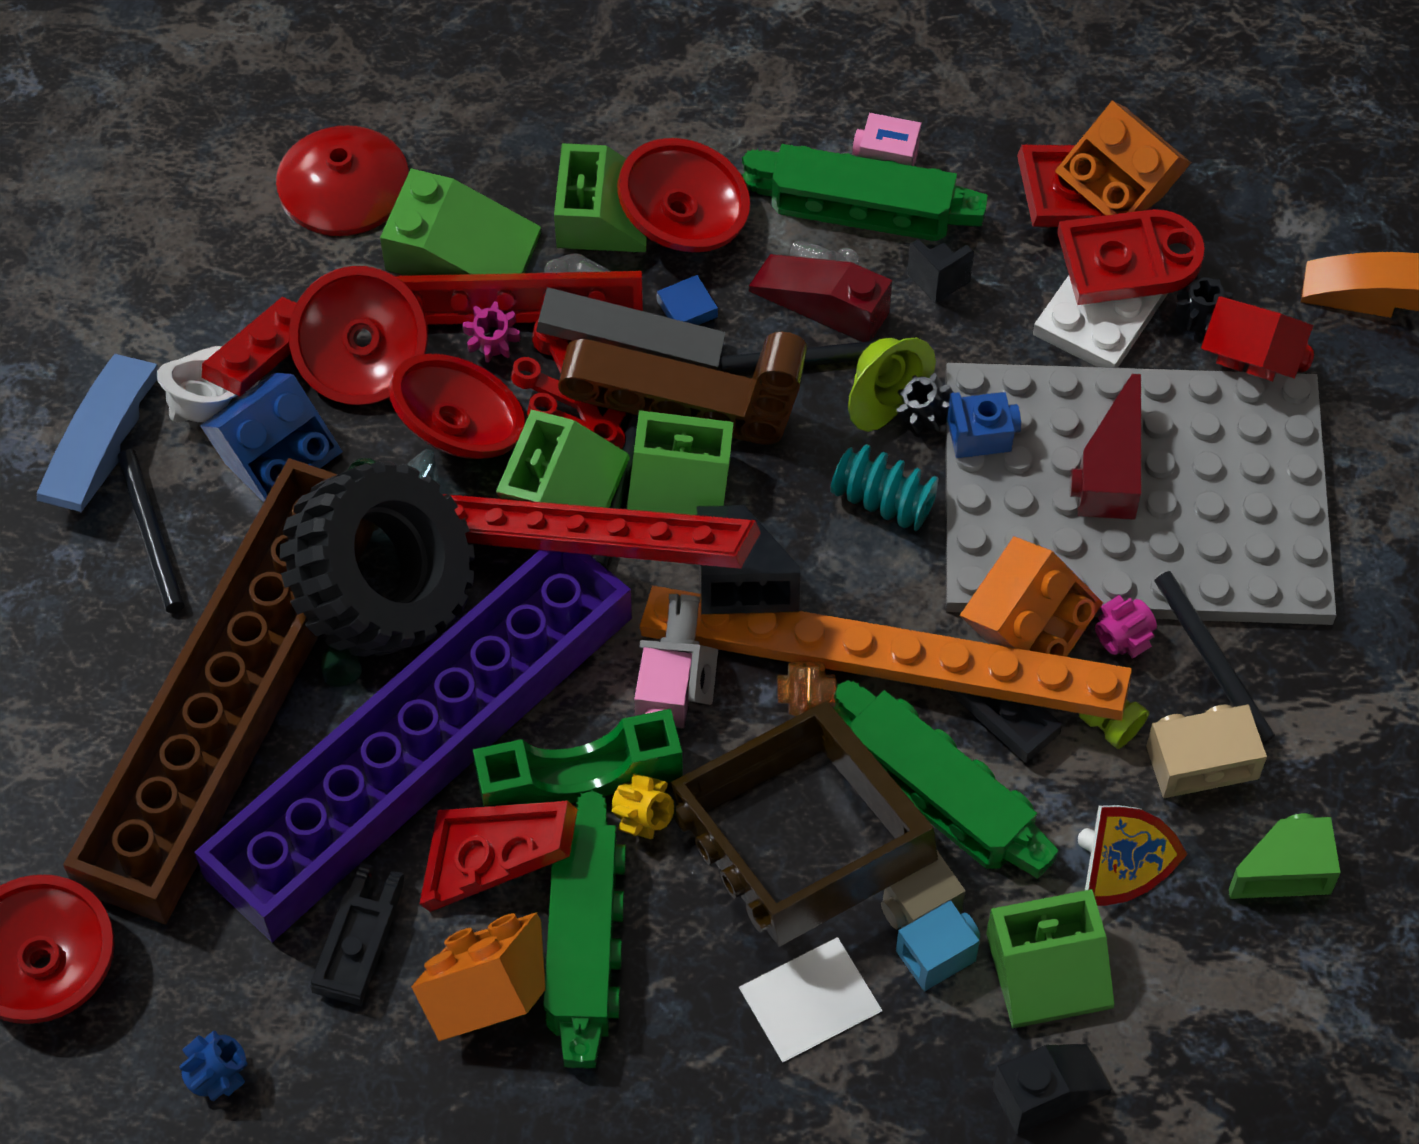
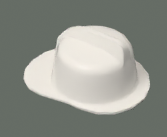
M222 346L202 349L181 359L163 364L157 371V380L166 391L169 417L173 422L178 423L187 420L205 422L228 406L232 398L238 396L201 378L202 363ZM259 381L255 385H253L249 390L257 386Z

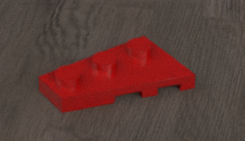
M569 801L438 810L419 905L431 912L569 857L578 809Z

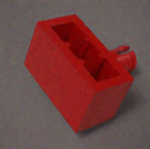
M1219 296L1201 349L1217 354L1216 364L1242 372L1244 365L1248 364L1246 373L1273 382L1276 373L1295 379L1297 372L1307 371L1313 362L1314 350L1307 344L1313 325L1278 312Z

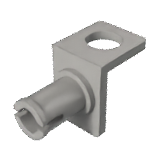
M669 594L666 637H662L660 642L640 640L639 647L692 653L688 701L711 705L713 702L718 649L700 645L699 641H695L698 607L701 597ZM704 668L705 680L701 690L700 678Z

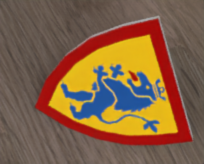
M1120 805L1099 806L1095 831L1086 828L1078 835L1079 846L1091 852L1085 890H1093L1097 906L1128 902L1147 893L1167 878L1187 856L1176 833L1160 818L1140 808Z

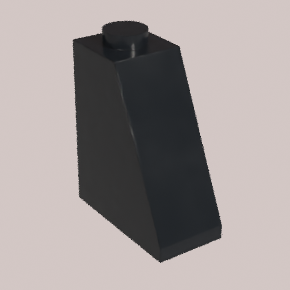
M745 505L697 506V515L756 520L761 532L741 569L698 565L701 615L799 612L800 567Z

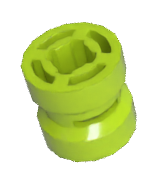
M1129 700L1126 701L1122 721L1079 713V717L1090 727L1098 726L1105 732V740L1116 749L1122 748L1131 741L1143 727L1149 716V711L1139 702H1130Z

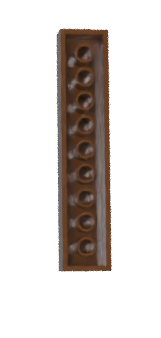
M288 458L63 863L69 879L89 889L99 900L165 925L168 922L198 865L194 852L214 835L319 637L315 636L306 627L305 623L308 621V618L305 614L297 615L290 602L295 598L291 588L284 587L281 573L287 572L286 562L280 561V544L288 542V537L283 535V529L287 518L295 515L294 505L301 496L310 493L311 487L337 474ZM361 519L355 534L354 549L357 563L377 525L365 519Z

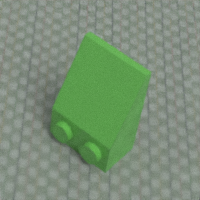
M411 168L380 236L385 270L407 276L525 273L541 235V227L453 178Z

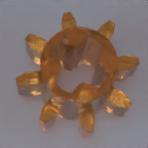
M817 661L791 662L788 664V675H777L778 703H788V714L798 716L826 700L828 703H835L836 679L834 674L825 675V663Z

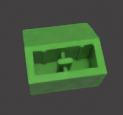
M562 143L554 211L557 248L646 252L647 237L627 218L618 198V177L626 158L606 145Z
M531 409L496 493L500 499L609 508L630 457L627 452L575 420Z
M639 410L627 509L697 515V506H724L734 422Z
M1092 889L991 909L986 935L1012 1029L1114 1008L1107 937Z

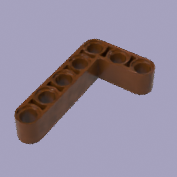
M781 331L768 335L765 339L753 378H747L593 340L578 339L570 342L567 346L558 388L563 395L575 401L634 415H639L640 410L734 422L732 438L756 444L770 445L781 440L800 389L807 344L803 338L790 332Z

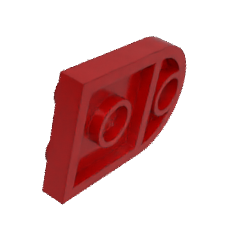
M1021 145L1017 157L1033 227H1058L1059 221L1105 216V214L1055 172L1075 145Z
M1143 210L1059 221L1057 233L1077 305L1172 293L1192 283L1202 265L1204 242L1200 232L1189 220L1170 211ZM1173 243H1181L1188 246L1191 251L1186 254H1178L1171 251L1168 246Z

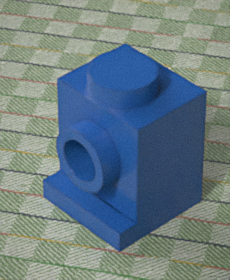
M960 392L950 393L947 421L956 458L1012 452L1014 433L1021 432V415L1017 404H1008L1006 392L961 397Z

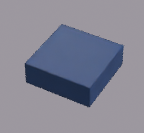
M698 275L657 291V302L667 318L700 325L718 317V307Z

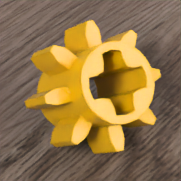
M635 773L632 776V783H624L618 786L612 799V812L617 818L621 819L618 830L635 836L653 839L654 830H661L667 827L674 813V800L669 794L664 793L668 783Z

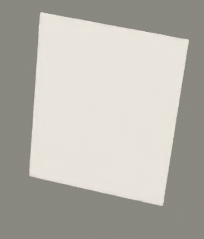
M838 937L739 987L782 1063L882 1012L881 1007Z

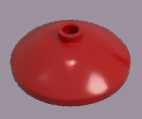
M334 126L305 136L287 151L277 171L276 186L283 209L296 223L316 233L330 236H348L369 231L388 220L409 174L404 154L387 136L365 127Z
M663 138L645 143L627 157L618 177L617 191L619 202L630 222L649 239L674 250L705 252L725 246L741 232L749 215V191L740 172L722 154L699 142L681 138Z
M368 266L339 268L326 273L314 281L299 298L292 313L289 326L291 355L295 366L304 380L323 396L349 405H369L389 399V385L397 367L408 358L426 354L428 344V327L425 313L412 290L392 274ZM368 330L372 336L371 342L365 347H360L357 343V336L361 331Z
M444 354L413 356L403 361L397 367L390 381V400L403 424L427 445L452 456L467 459H484L503 455L516 446L525 425L522 407L513 392L499 378L486 369L458 357Z
M30 875L0 885L1 1020L32 1024L62 1017L85 1003L97 991L107 976L114 954L115 939L111 920L101 901L80 883L55 875ZM43 957L50 958V962L45 967H34L38 959Z

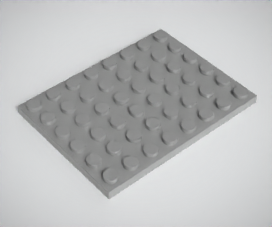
M975 363L946 364L945 385H950L954 393L960 392L961 397L1006 392L1008 404H1017L1021 415V432L1014 433L1012 452L964 458L955 457L946 417V612L961 613L1013 536L1052 550L1103 602L1102 605L1120 595L1124 601L1129 598L1132 600H1142L1150 608L1155 619L1178 620L1154 582L1159 575L1171 571L1202 621L1333 625L1336 617L1317 374H1296L1295 379L1276 373L1272 382L1246 372ZM1131 374H1141V497L1136 519L1078 516V498L1070 497L1069 495L1071 469H1080L1084 448ZM1101 608L1098 610L1094 617H1098L1103 614Z

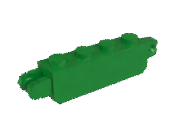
M781 144L779 152L752 149L751 151L747 150V153L742 157L745 171L742 177L745 180L748 191L772 196V207L781 215L930 241H938L945 237L949 225L982 226L984 222L988 195L957 186V173Z
M847 680L837 684V689L834 693V710L930 824L986 869L1001 868L1009 861L1037 879L1055 862L1059 850L1035 825L1037 812L1022 793L1016 790H1008L995 779L993 772L986 764L977 759L972 761L957 749L954 740L946 732L940 729L934 730L922 721L917 711L907 701L903 699L896 700L885 690L875 697L866 688L860 687L859 683H855L854 680L852 682Z
M593 790L584 794L581 793V797L577 798L576 808L578 811L570 856L552 863L544 1010L546 1011V1026L556 1036H561L564 1067L596 1068L602 1037L609 1036V1018L619 1019L620 987H611V970H621L622 938H613L614 922H623L624 891H615L616 875H625L626 844H617L616 825H607L606 798H603V794Z

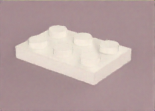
M1068 275L1035 322L1033 335L1096 367L1118 368L1167 294L1077 305Z

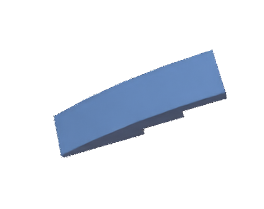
M118 354L112 356L94 381L61 439L37 491V501L79 512L83 511L118 464L120 444L139 420V403L157 381V364Z

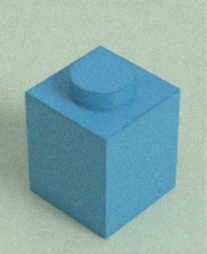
M950 900L898 930L896 952L925 992L976 962L981 936L977 925L970 915L966 912L960 914Z

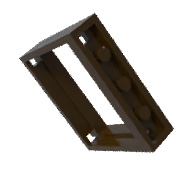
M827 700L671 782L676 802L673 817L683 832L692 831L696 837V846L708 865L717 864L721 870V879L729 894L733 898L742 897L747 904L746 910L755 928L760 933L767 930L779 947L938 860L934 827ZM823 751L895 839L776 903L707 812Z

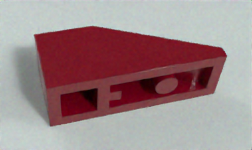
M770 254L749 285V292L861 342L872 341L890 313L892 280L852 262Z
M1131 374L1084 448L1080 469H1071L1069 495L1070 497L1078 498V516L1136 519L1141 497V374Z

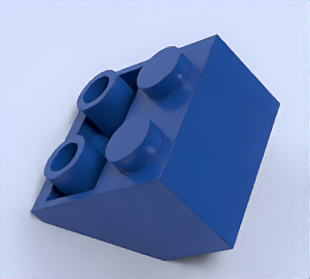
M271 374L258 383L257 386L244 393L200 425L224 463L263 503L288 458L322 468L343 452L294 374Z

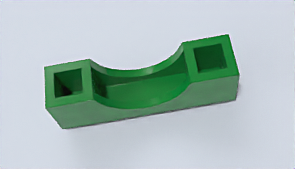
M671 709L623 718L607 735L591 743L574 748L541 749L521 739L473 749L483 807L557 801L574 803L578 802L577 798L581 797V793L584 794L591 790L603 794V796L612 795L618 786L624 783H632V776L635 773L667 783L683 776L682 750Z

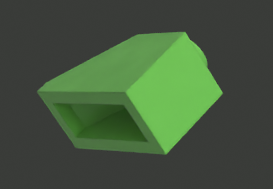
M1301 813L1289 816L1286 819H1280L1236 868L1229 887L1230 899L1332 894L1340 875V867L1331 817L1315 818L1311 814Z

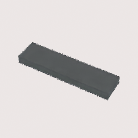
M548 287L536 332L571 341L578 339L593 340L714 370L718 369L725 332Z

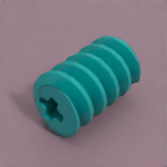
M865 444L857 454L853 453L852 447L848 448L837 465L831 482L830 492L835 496H841L847 491V500L850 503L857 504L863 500L864 508L867 511L874 512L880 507L881 516L884 519L890 520L897 515L899 526L907 528L914 523V530L918 531L926 520L935 501L938 477L933 476L925 485L920 484L921 469L916 468L908 477L903 476L904 461L899 460L891 469H887V453L882 452L873 462L869 460L870 445Z

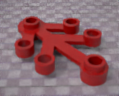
M537 320L532 335L533 346L543 354L552 355L561 374L569 340L536 332ZM521 357L514 362L511 373L512 382L519 388H531L539 392L530 398L527 410L528 416L531 409L540 411L536 407H545L548 411L540 412L575 420L597 435L604 437V439L618 448H623L625 434L620 425L627 414L626 412L608 408L602 417L598 406L575 401L563 395L558 388L559 380L541 373L540 364L535 359ZM520 371H528L532 375H524ZM556 400L577 409L581 419L557 410Z

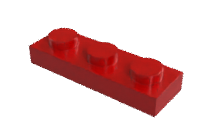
M282 296L202 363L201 378L241 397L291 354L289 326L297 303Z

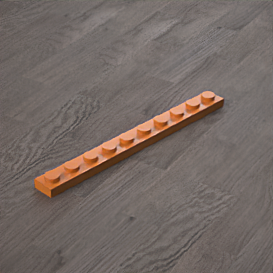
M652 585L639 626L641 635L656 639L666 637L669 594L700 597V594ZM701 601L698 607L695 641H699L700 645L718 650L1122 721L1132 668L803 611L701 615Z

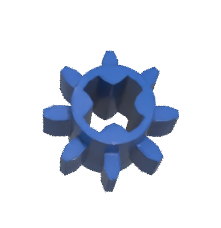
M212 1031L205 1038L198 1035L182 1049L188 1057L179 1066L180 1070H182V1079L187 1088L194 1094L202 1097L209 1096L211 1101H215L223 1093L227 1096L231 1095L244 1084L245 1081L239 1072L247 1066L246 1056L242 1046L234 1038L228 1035H218L216 1031Z

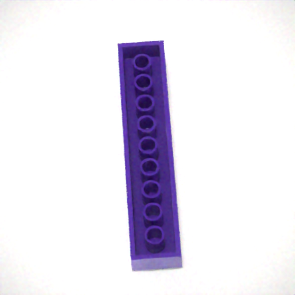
M539 550L198 848L194 853L203 878L273 943L474 761L473 749L491 746L628 623L632 619L631 589L589 554Z

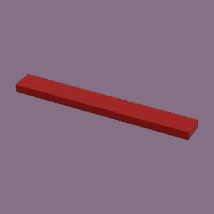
M450 495L458 505L455 512L459 519L465 518L470 532L465 534L467 542L471 544L741 569L761 533L756 520Z

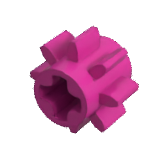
M495 301L491 308L483 310L474 306V321L463 322L464 334L473 336L467 342L469 353L479 349L484 354L486 362H490L492 356L500 354L509 358V342H520V331L516 328H510L516 322L515 312L512 311L504 314L499 310L498 302ZM490 327L498 328V330H495L493 337L485 336V334L489 333Z
M1118 595L1100 607L1103 614L1098 616L1100 622L1095 625L1098 639L1108 652L1114 655L1118 653L1123 655L1128 652L1133 659L1152 647L1149 640L1154 637L1152 632L1156 630L1157 623L1152 611L1142 600H1132L1129 598L1124 601Z

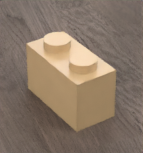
M1249 704L1237 707L1218 705L1210 708L1205 713L1184 717L1182 714L1168 715L1158 722L1152 723L1146 745L1163 798L1258 780L1267 758Z

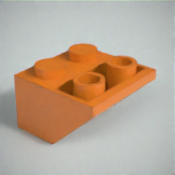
M1111 101L1057 167L1055 172L1103 214L1113 215L1143 211L1150 208L1164 197L1191 162L1129 109Z
M1013 536L959 616L990 644L1067 657L1103 602L1052 550Z
M537 912L517 918L514 913L507 914L490 923L487 929L474 933L472 928H465L452 934L444 941L446 947L441 953L432 957L424 964L426 970L411 986L438 1041L527 1014L546 990L542 925Z

